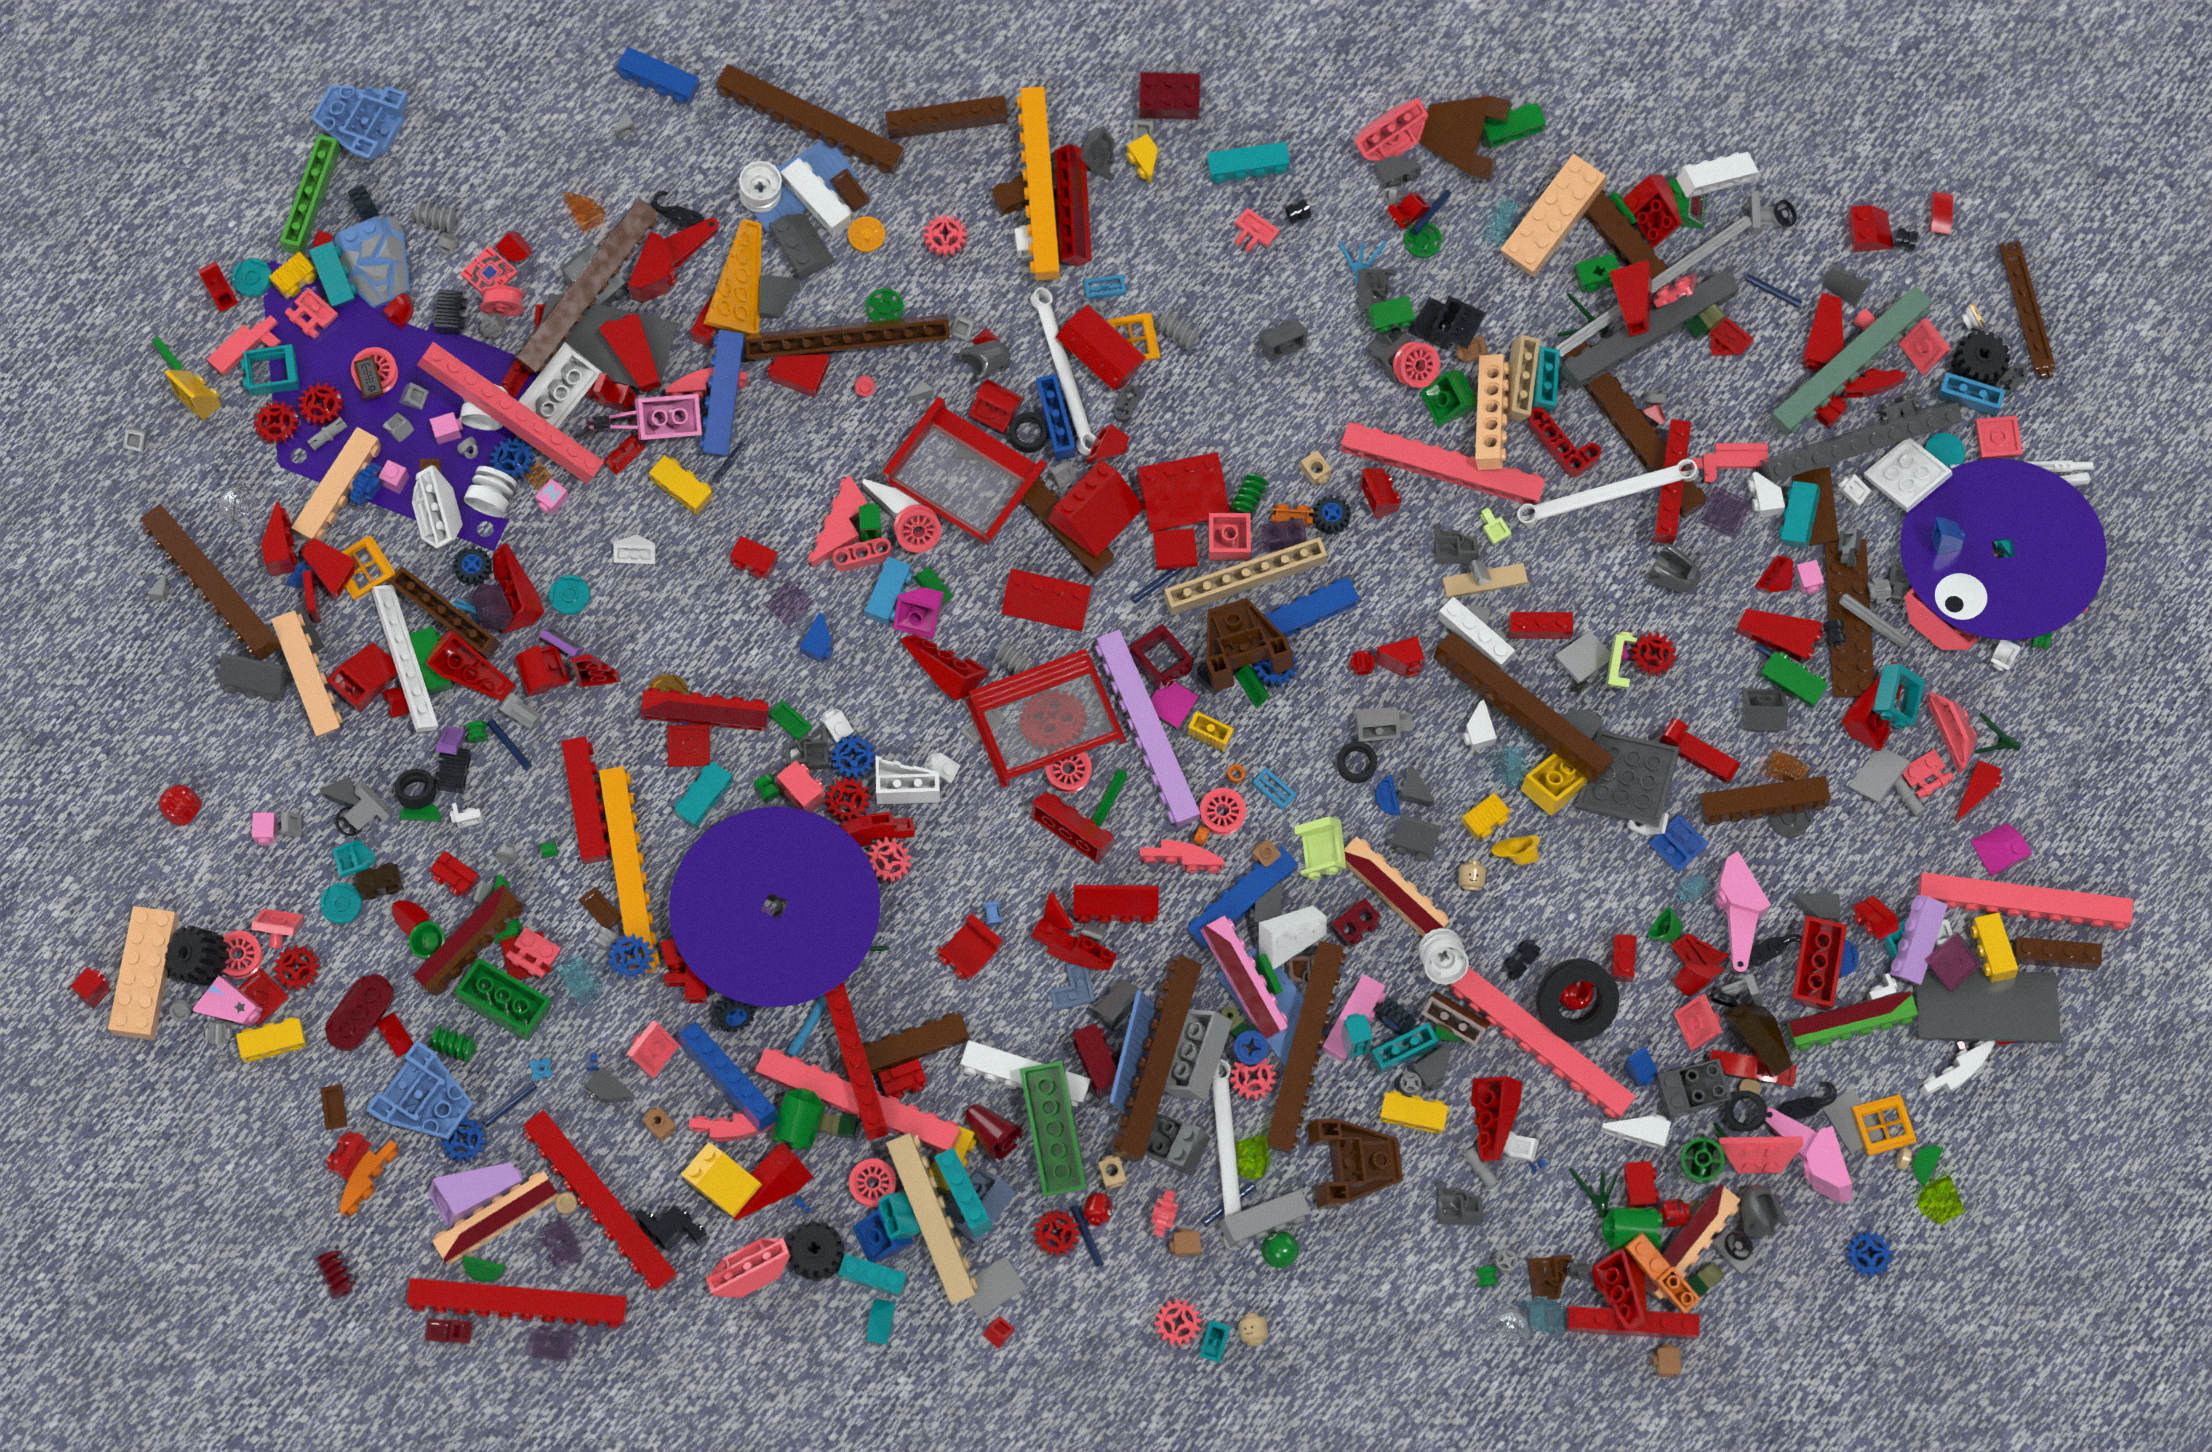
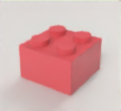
M1209 513V560L1250 561V513Z
M795 760L777 775L778 786L797 809L813 813L825 803L824 786L817 778L815 780L812 779L809 775V769L803 763L800 765Z

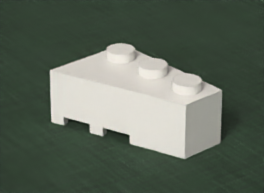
M876 756L877 804L940 802L939 772L917 766L902 765L901 762H891Z
M1312 905L1259 922V955L1265 953L1274 970L1327 935V916Z

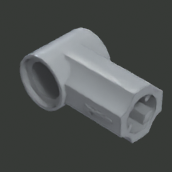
M510 692L497 709L503 716H509V720L514 719L531 731L536 728L542 718L541 714L525 705L522 699Z

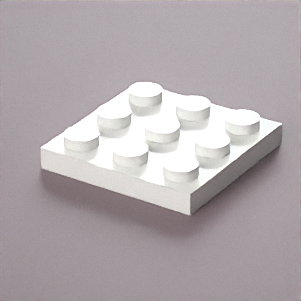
M1911 438L1899 443L1864 472L1866 480L1906 512H1909L1952 476V470Z

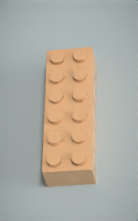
M1573 153L1501 248L1502 256L1535 278L1607 184L1606 175Z
M133 906L108 1030L112 1035L155 1041L169 969L166 967L168 959H165V953H168V942H172V936L174 933H177L179 917L176 912Z

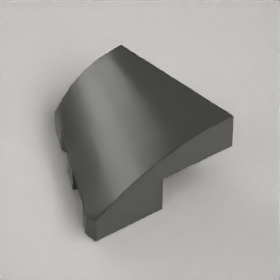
M1102 126L1090 131L1080 158L1089 168L1108 181L1114 180L1115 175L1109 171V164L1115 163L1113 154L1114 139L1105 127Z
M760 275V318L780 319L785 307L791 301L793 293L799 287L800 280L782 276Z
M822 726L819 732L811 736L807 734L799 741L786 745V766L788 767L796 760L800 765L803 763L809 770L830 769L827 728Z

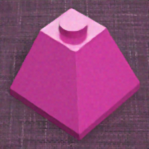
M920 588L899 594L893 629L933 639L941 612L944 592Z
M2009 823L1970 840L1990 877L2028 860L2032 854L2022 834Z

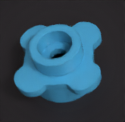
M545 1057L540 1061L532 1060L530 1062V1068L533 1070L532 1078L535 1081L552 1077L553 1071L550 1070L551 1061L549 1058Z

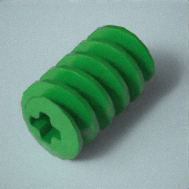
M1251 473L1245 475V481L1241 483L1242 488L1238 489V495L1234 497L1235 502L1231 504V509L1234 513L1255 514L1257 510L1253 506H1260L1259 501L1256 499H1263V495L1259 492L1266 493L1267 491L1263 485H1269L1268 481L1257 474Z
M439 1024L433 1032L429 1047L433 1046L434 1051L441 1049L442 1054H446L449 1051L450 1057H454L457 1054V1059L462 1060L465 1058V1062L469 1063L475 1054L478 1041L476 1043L473 1042V1035L466 1040V1033L464 1032L458 1037V1030L450 1034V1027L442 1031V1024Z

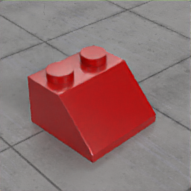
M1873 205L1851 206L1847 217L1853 253L1893 249L1888 212Z
M1365 468L1361 473L1360 486L1375 518L1379 519L1399 511L1401 498L1397 491L1394 492L1392 488L1393 481L1391 476L1386 474L1383 468Z
M1418 636L1377 647L1375 657L1376 664L1401 677L1408 676V678L1416 677L1422 672L1425 660Z

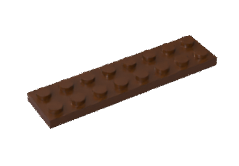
M1861 539L1860 551L1854 552L1857 559L1856 566L1849 568L1847 563H1841L1842 553L1838 551L1839 541L1824 543L1828 621L1835 619L1843 620L1844 629L1842 631L1846 634L1847 642L1842 645L1830 646L1833 698H1859L1874 682L1871 625L1839 603L1840 598L1847 593L1870 610L1869 588H1867L1866 539Z

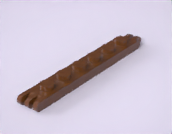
M2019 240L2015 241L2014 249L2012 242H2007L2008 250H2006L2004 243L1999 244V250L2034 373H2039L2041 380L2046 379L2045 371L2048 378H2053L2055 362L2021 243Z

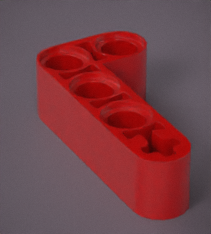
M1535 407L1531 410V416L1528 417L1527 421L1529 428L1568 476L1578 477L1598 463L1601 455V448L1598 444L1590 442L1577 450L1543 408ZM1551 432L1554 434V437H1547L1545 433ZM1558 448H1565L1567 452L1561 453L1558 451ZM1593 452L1596 456L1589 457L1586 453ZM1576 463L1580 468H1572L1570 464Z
M1672 718L1663 732L1659 743L1680 747V758H1686L1687 762L1700 769L1704 768L1708 774L1729 784L1740 767L1739 762L1687 732L1688 726L1684 722Z

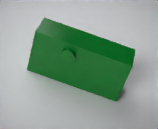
M479 957L455 990L458 1002L527 1042L530 1041L552 1008L550 998Z

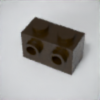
M386 863L381 865L380 868H368L355 873L362 899L372 900L380 895H394L404 890L401 870L398 864Z

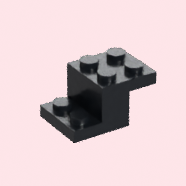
M1451 296L1448 297L1445 304L1429 297L1411 333L1448 350L1451 342L1468 349L1486 312Z
M674 1204L658 1221H656L657 1218L649 1210L644 1212L640 1208L635 1213L638 1223L667 1252L686 1234L701 1248L708 1243L704 1227L698 1222L694 1224L690 1217L691 1215L683 1207L678 1208Z

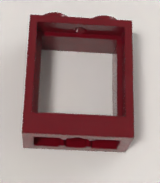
M1161 624L1130 645L1129 652L1134 662L1159 691L1164 687L1172 686L1176 679L1181 676L1185 677L1192 671L1193 658L1164 624ZM1165 641L1181 662L1161 675L1144 654Z

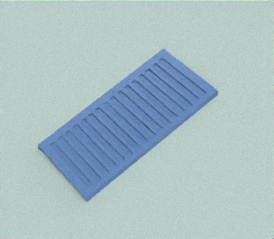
M823 140L777 167L778 171L781 172L800 158L803 163L807 162L811 166L816 177L820 176L824 180L827 189L834 192L837 190L830 180L846 168L855 180L859 178L837 147L834 149L829 148L824 144ZM782 182L781 197L777 206L769 212H753V214L762 224L765 231L769 233V223L786 214H800L807 210V208Z
M1259 943L1246 953L1248 957L1252 956L1255 963L1259 956ZM1278 966L1274 969V972L1283 992L1274 996L1278 1003L1276 1004L1279 1012L1282 1011L1288 1020V1023H1286L1288 1027L1266 1041L1285 1066L1290 1054L1304 997L1281 967ZM1223 970L1215 976L1250 1020ZM1323 1026L1322 1034L1325 1036L1329 1035L1330 1031L1326 1026Z
M1137 990L1109 1101L1123 1114L1126 1108L1124 1106L1125 1099L1130 1094L1132 1088L1130 1083L1138 1069L1136 1067L1137 1060L1143 1053L1144 1048L1142 1044L1150 1030L1148 1024L1155 1011V1003L1141 990Z

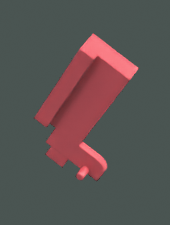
M270 315L262 323L258 322L251 330L243 324L206 359L207 362L221 375L225 376L244 358L243 351L253 350L261 342L268 347L278 346L281 341L269 332L278 324L277 320Z
M1716 443L1714 446L1715 454H1703V458H1691V460L1696 463L1698 469H1704V483H1713L1717 478L1716 469H1762L1760 460L1768 458V443Z

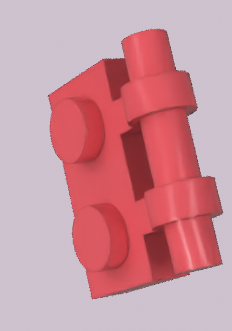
M309 287L294 301L295 305L299 308L296 311L291 308L285 311V314L290 317L289 320L293 324L299 325L302 328V332L307 336L310 335L313 339L319 336V332L315 330L316 326L319 325L325 329L338 317V313ZM305 313L311 318L308 323L302 318Z
M1935 749L1911 762L1902 774L1910 789L1916 785L1919 786L1920 789L1916 791L1918 799L1930 796L1934 790L1939 787H1945L1949 784V781L1954 779L1951 772L1945 775L1940 772L1946 765ZM1932 775L1935 777L1936 780L1930 784L1925 782Z
M525 927L514 943V947L520 951L517 954L509 951L506 958L511 960L513 965L521 966L528 970V973L532 976L536 975L543 978L546 971L541 969V966L545 964L551 968L562 949ZM528 954L529 956L535 958L536 961L534 963H531L524 958Z

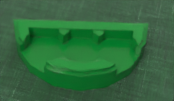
M159 336L152 340L154 346L160 351V355L174 370H181L183 368Z
M431 803L422 809L416 810L405 807L400 812L399 820L441 822V814L437 807Z
M1265 953L1259 955L1256 959V971L1258 975L1261 974L1267 983V986H1265L1267 991L1273 995L1283 992Z
M1439 1024L1434 1029L1436 1031L1435 1035L1439 1040L1465 1042L1464 1039Z
M1927 1146L1914 1157L1912 1169L1916 1180L1921 1185H1926L1944 1148Z
M465 1255L463 1257L466 1273L478 1282L488 1283L494 1281L503 1274L506 1265Z

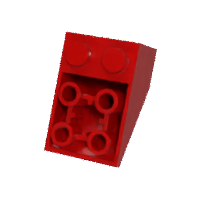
M1662 174L1648 175L1622 199L1636 217L1638 226L1653 248L1657 247L1682 224L1673 191Z
M279 501L275 503L261 543L264 563L271 577L293 573L295 565H298L297 555L293 549V546H295L294 538L289 528L291 527L290 517L287 515L286 508H282Z
M373 642L341 664L326 680L331 689L361 713L395 679L398 673L394 660Z

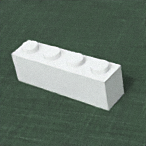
M1736 152L1729 157L1724 158L1720 156L1713 161L1708 162V160H1704L1693 166L1688 164L1681 169V173L1676 179L1686 198L1748 183L1759 171L1748 152L1741 154Z
M798 158L780 172L782 182L832 236L851 223L852 212L846 204L842 205L839 202L837 194L833 190L829 191L824 180L820 176L816 177L811 166L807 162L803 163Z
M1452 597L1439 610V621L1501 670L1513 659L1515 649L1456 598Z

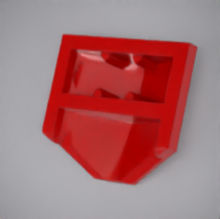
M1686 964L1673 981L1684 995L1691 997L1709 987L1722 973L1724 968L1723 966Z

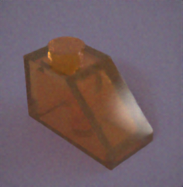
M570 192L563 193L565 202L582 233L605 223L603 216L606 214L601 204L597 205L592 198Z
M1772 750L1764 776L1783 782L1807 779L1810 767L1792 755Z

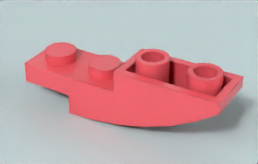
M714 368L702 369L678 379L665 388L666 396L698 394L699 400L707 397L708 389H711L708 388L709 376H713ZM747 371L740 372L738 390L748 386Z
M1161 840V848L1140 847V861H1144L1145 864H1156L1157 861H1165L1166 864L1174 865L1178 861H1182V870H1186L1188 873H1197L1199 870H1207L1208 873H1219L1220 870H1224L1225 861L1219 856L1204 848L1186 842Z
M740 1111L739 1114L733 1113V1122H729L727 1118L708 1120L704 1116H695V1119H689L690 1131L710 1133V1141L716 1142L750 1138L772 1129L775 1125L774 1122L762 1132H759Z

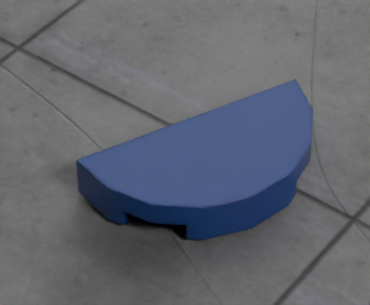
M304 559L286 581V585L293 588L304 587L303 571L311 570ZM311 570L314 579H316V575Z
M1389 775L1378 784L1375 791V800L1383 812L1392 816H1400L1401 812L1392 775Z
M1846 938L1839 978L1850 975L1858 964L1859 955L1857 948L1847 941Z

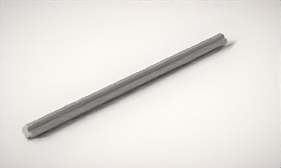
M1747 216L1741 217L1652 279L1651 295L1750 227L1752 224L1750 218ZM1619 303L1558 344L1554 349L1560 350V357H1563L1566 353L1622 316Z

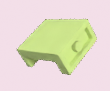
M1621 632L1619 635L1614 636L1605 686L1622 689L1629 688L1630 679L1620 678L1618 673L1623 644H1635L1637 642V638L1633 637V633Z
M1328 816L1294 826L1295 835L1301 836L1303 839L1306 869L1300 871L1302 876L1308 877L1309 880H1317L1322 875H1335L1339 873V870L1346 869L1341 820Z

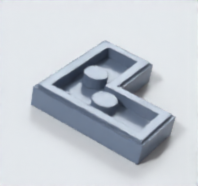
M1074 964L1066 965L1070 986L1049 990L1054 1011L1096 1003L1089 970L1086 967Z

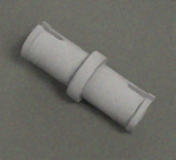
M338 417L337 420L327 427L323 426L321 431L307 440V442L315 451L328 440L332 441L335 435L348 426L341 417Z
M1900 776L1893 787L1901 796V801L1907 804L1915 817H1918L1925 812L1926 808L1916 797L1917 793L1915 790H1911L1903 777Z
M1474 1147L1463 1155L1473 1167L1474 1174L1476 1176L1479 1175L1489 1190L1500 1183L1489 1169L1490 1165L1488 1162L1480 1160V1155Z

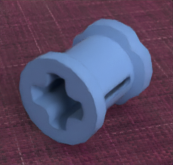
M1000 901L983 904V909H985L987 916V927L1004 924V919L1001 916L1000 907L1002 904Z

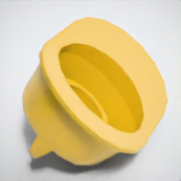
M1536 835L1507 838L1495 843L1492 847V853L1498 857H1509L1516 865L1537 862L1539 860L1537 846L1540 843V838Z

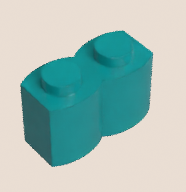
M888 1193L878 1200L879 1210L885 1219V1229L890 1239H910L920 1233L919 1223L913 1213L906 1193Z

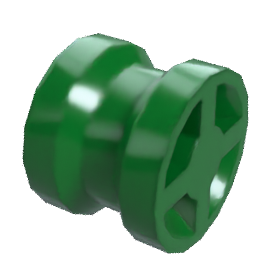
M2052 632L2032 638L2031 647L2036 648L2040 646L2044 650H2048Z
M472 721L466 724V730L469 732L467 736L469 743H480L488 740V734L485 732L487 728L485 721Z
M1486 1266L1475 1270L1479 1278L1478 1288L1499 1285V1279L1496 1278L1495 1274L1497 1272L1496 1266Z

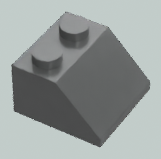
M1297 319L1294 321L1288 320L1277 328L1264 330L1259 336V343L1268 361L1272 362L1305 348L1308 331Z
M1742 688V721L1744 730L1752 732L1759 730H1769L1771 732L1786 731L1789 708L1784 690Z
M1401 814L1391 849H1394V852L1400 855H1414L1415 859L1419 861H1431L1441 826Z
M1124 979L1120 983L1115 982L1108 990L1110 993L1105 998H1099L1094 1004V1015L1113 1031L1132 1011L1137 990L1140 989Z

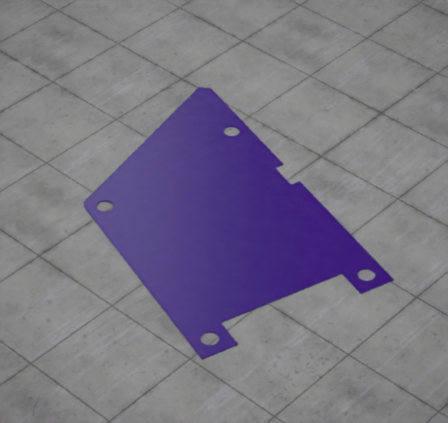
M275 261L266 263L272 273L282 266V264ZM316 278L311 284H305L297 296L288 299L271 284L268 291L263 294L265 319L271 315L278 322L269 331L281 341L278 346L293 345L300 387L298 390L272 393L273 405L274 401H277L278 405H281L283 401L287 407L291 405L293 412L296 411L298 415L296 419L300 422L299 425H296L298 432H292L293 439L288 437L286 438V444L281 440L279 445H276L279 466L321 483L358 427L377 437L381 444L378 456L373 457L370 463H375L383 469L387 460L405 467L409 475V479L400 494L381 486L379 491L373 496V499L368 500V502L416 520L412 505L413 491L417 482L416 474L424 470L428 464H434L453 487L463 524L456 537L495 551L509 520L503 517L489 516L473 509L465 503L464 496L468 487L475 485L472 478L476 475V469L479 466L491 467L490 460L492 458L490 453H496L493 447H500V441L507 443L508 438L513 442L516 434L504 426L498 430L488 431L471 428L461 422L463 430H460L462 438L438 445L430 419L452 412L456 419L460 418L461 408L465 402L462 396L421 369L417 364L434 342L484 378L500 386L514 363L515 359L513 358L516 355L463 334H437L432 322L427 331L408 323L401 330L386 319L383 312L387 307L386 304L372 309L358 294L354 295L355 301L334 309L338 313V317L325 329L319 325L316 326L315 330L319 332V336L313 339L310 335L307 336L302 332V328L299 325L293 324L289 320L290 317L285 314V311L288 308L294 311L299 308L295 305L294 301L308 287L324 300L327 295L321 280ZM306 313L302 316L307 323L311 320ZM379 347L385 349L395 360L398 368V379L395 385L384 393V396L364 401L362 391L356 386L351 374L352 361L359 352L366 348ZM286 359L269 360L271 382L288 380ZM541 372L531 373L517 397L513 398L519 401ZM317 382L322 387L325 383H328L329 389L335 386L336 392L339 391L341 393L344 404L340 406H342L343 412H338V415L348 427L335 435L332 441L328 440L314 451L307 440L319 433L323 426L321 422L314 426L313 420L307 423L306 417L303 418L301 416L298 405L302 403H300L299 397H304L303 390H310L309 385L315 388ZM410 382L429 391L421 410L399 403L406 384ZM317 400L319 405L322 406L323 409H325L323 404L320 403L319 400ZM397 412L405 417L414 428V431L401 442H398L382 426ZM288 418L289 421L286 423L287 427L289 426L290 418ZM329 421L326 422L325 427L330 425ZM469 437H474L477 441L478 454L473 459L466 458L465 455H461L457 450V446ZM297 448L305 450L307 454L306 460L299 464L294 463L290 458L291 452ZM482 522H489L493 525V532L488 537H482L477 532V527Z

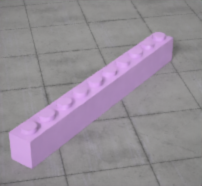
M1120 629L1098 637L1097 646H1094L1097 656L1099 658L1102 657L1105 662L1102 666L1106 676L1110 675L1112 678L1111 688L1114 694L1118 693L1121 699L1118 703L1123 713L1126 712L1129 719H1126L1130 731H1135L1137 736L1134 738L1137 748L1142 749L1145 756H1142L1146 768L1150 767L1152 770L1151 780L1154 786H1159L1161 793L1158 795L1162 805L1166 804L1169 809L1167 816L1170 823H1175L1176 828L1199 820V809Z

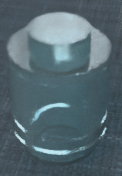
M1702 874L1694 875L1678 885L1679 891H1677V894L1683 902L1691 903L1707 893L1710 885Z

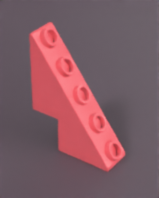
M850 475L846 479H842L839 486L840 494L838 497L835 496L832 501L831 508L833 510L830 515L827 514L825 517L823 533L819 532L816 538L815 551L812 550L809 554L808 562L811 563L812 568L833 557L835 550L860 541L859 534L852 523L859 519V506H863L868 502Z

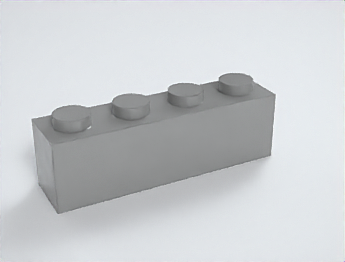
M1301 1189L1226 1217L1219 1225L1229 1247L1237 1245L1238 1248L1249 1244V1240L1256 1238L1258 1241L1269 1236L1268 1233L1272 1231L1280 1233L1293 1223L1295 1226L1303 1224L1307 1221L1306 1218L1310 1215L1311 1210Z

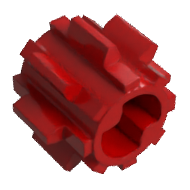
M1371 651L1353 652L1352 657H1350V669L1354 670V674L1361 676L1373 673L1375 656H1371Z

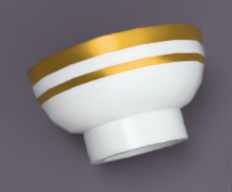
M1972 302L1967 307L1966 313L1962 315L1968 329L1982 330L1987 328L1974 302Z

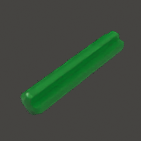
M1118 769L1092 818L1096 826L1101 827L1127 778L1125 771Z

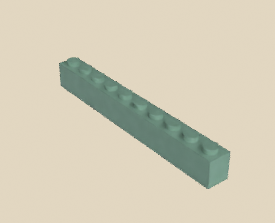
M1915 285L1772 413L1769 421L1786 437L1791 433L1796 434L1803 427V422L1806 420L1811 421L1817 415L1816 411L1820 407L1824 409L1832 401L1831 397L1835 394L1837 396L1845 390V385L1849 381L1853 383L1860 376V371L1863 369L1868 370L1874 364V359L1877 356L1881 358L1889 350V345L1892 343L1894 345L1902 339V334L1906 330L1910 332L1917 325V320L1926 318L1931 312L1930 307L1933 301Z

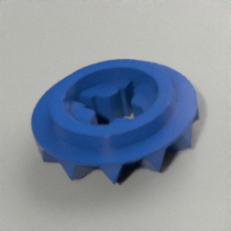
M1256 1031L1241 1033L1234 1043L1235 1055L1240 1062L1247 1065L1260 1063L1268 1052V1043L1265 1037ZM1251 1039H1253V1047L1260 1050L1253 1051L1249 1056L1248 1049L1242 1046H1248Z

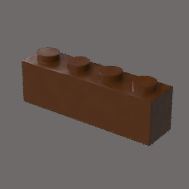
M2016 937L2012 943V951L2017 964L2097 970L2102 965V944Z

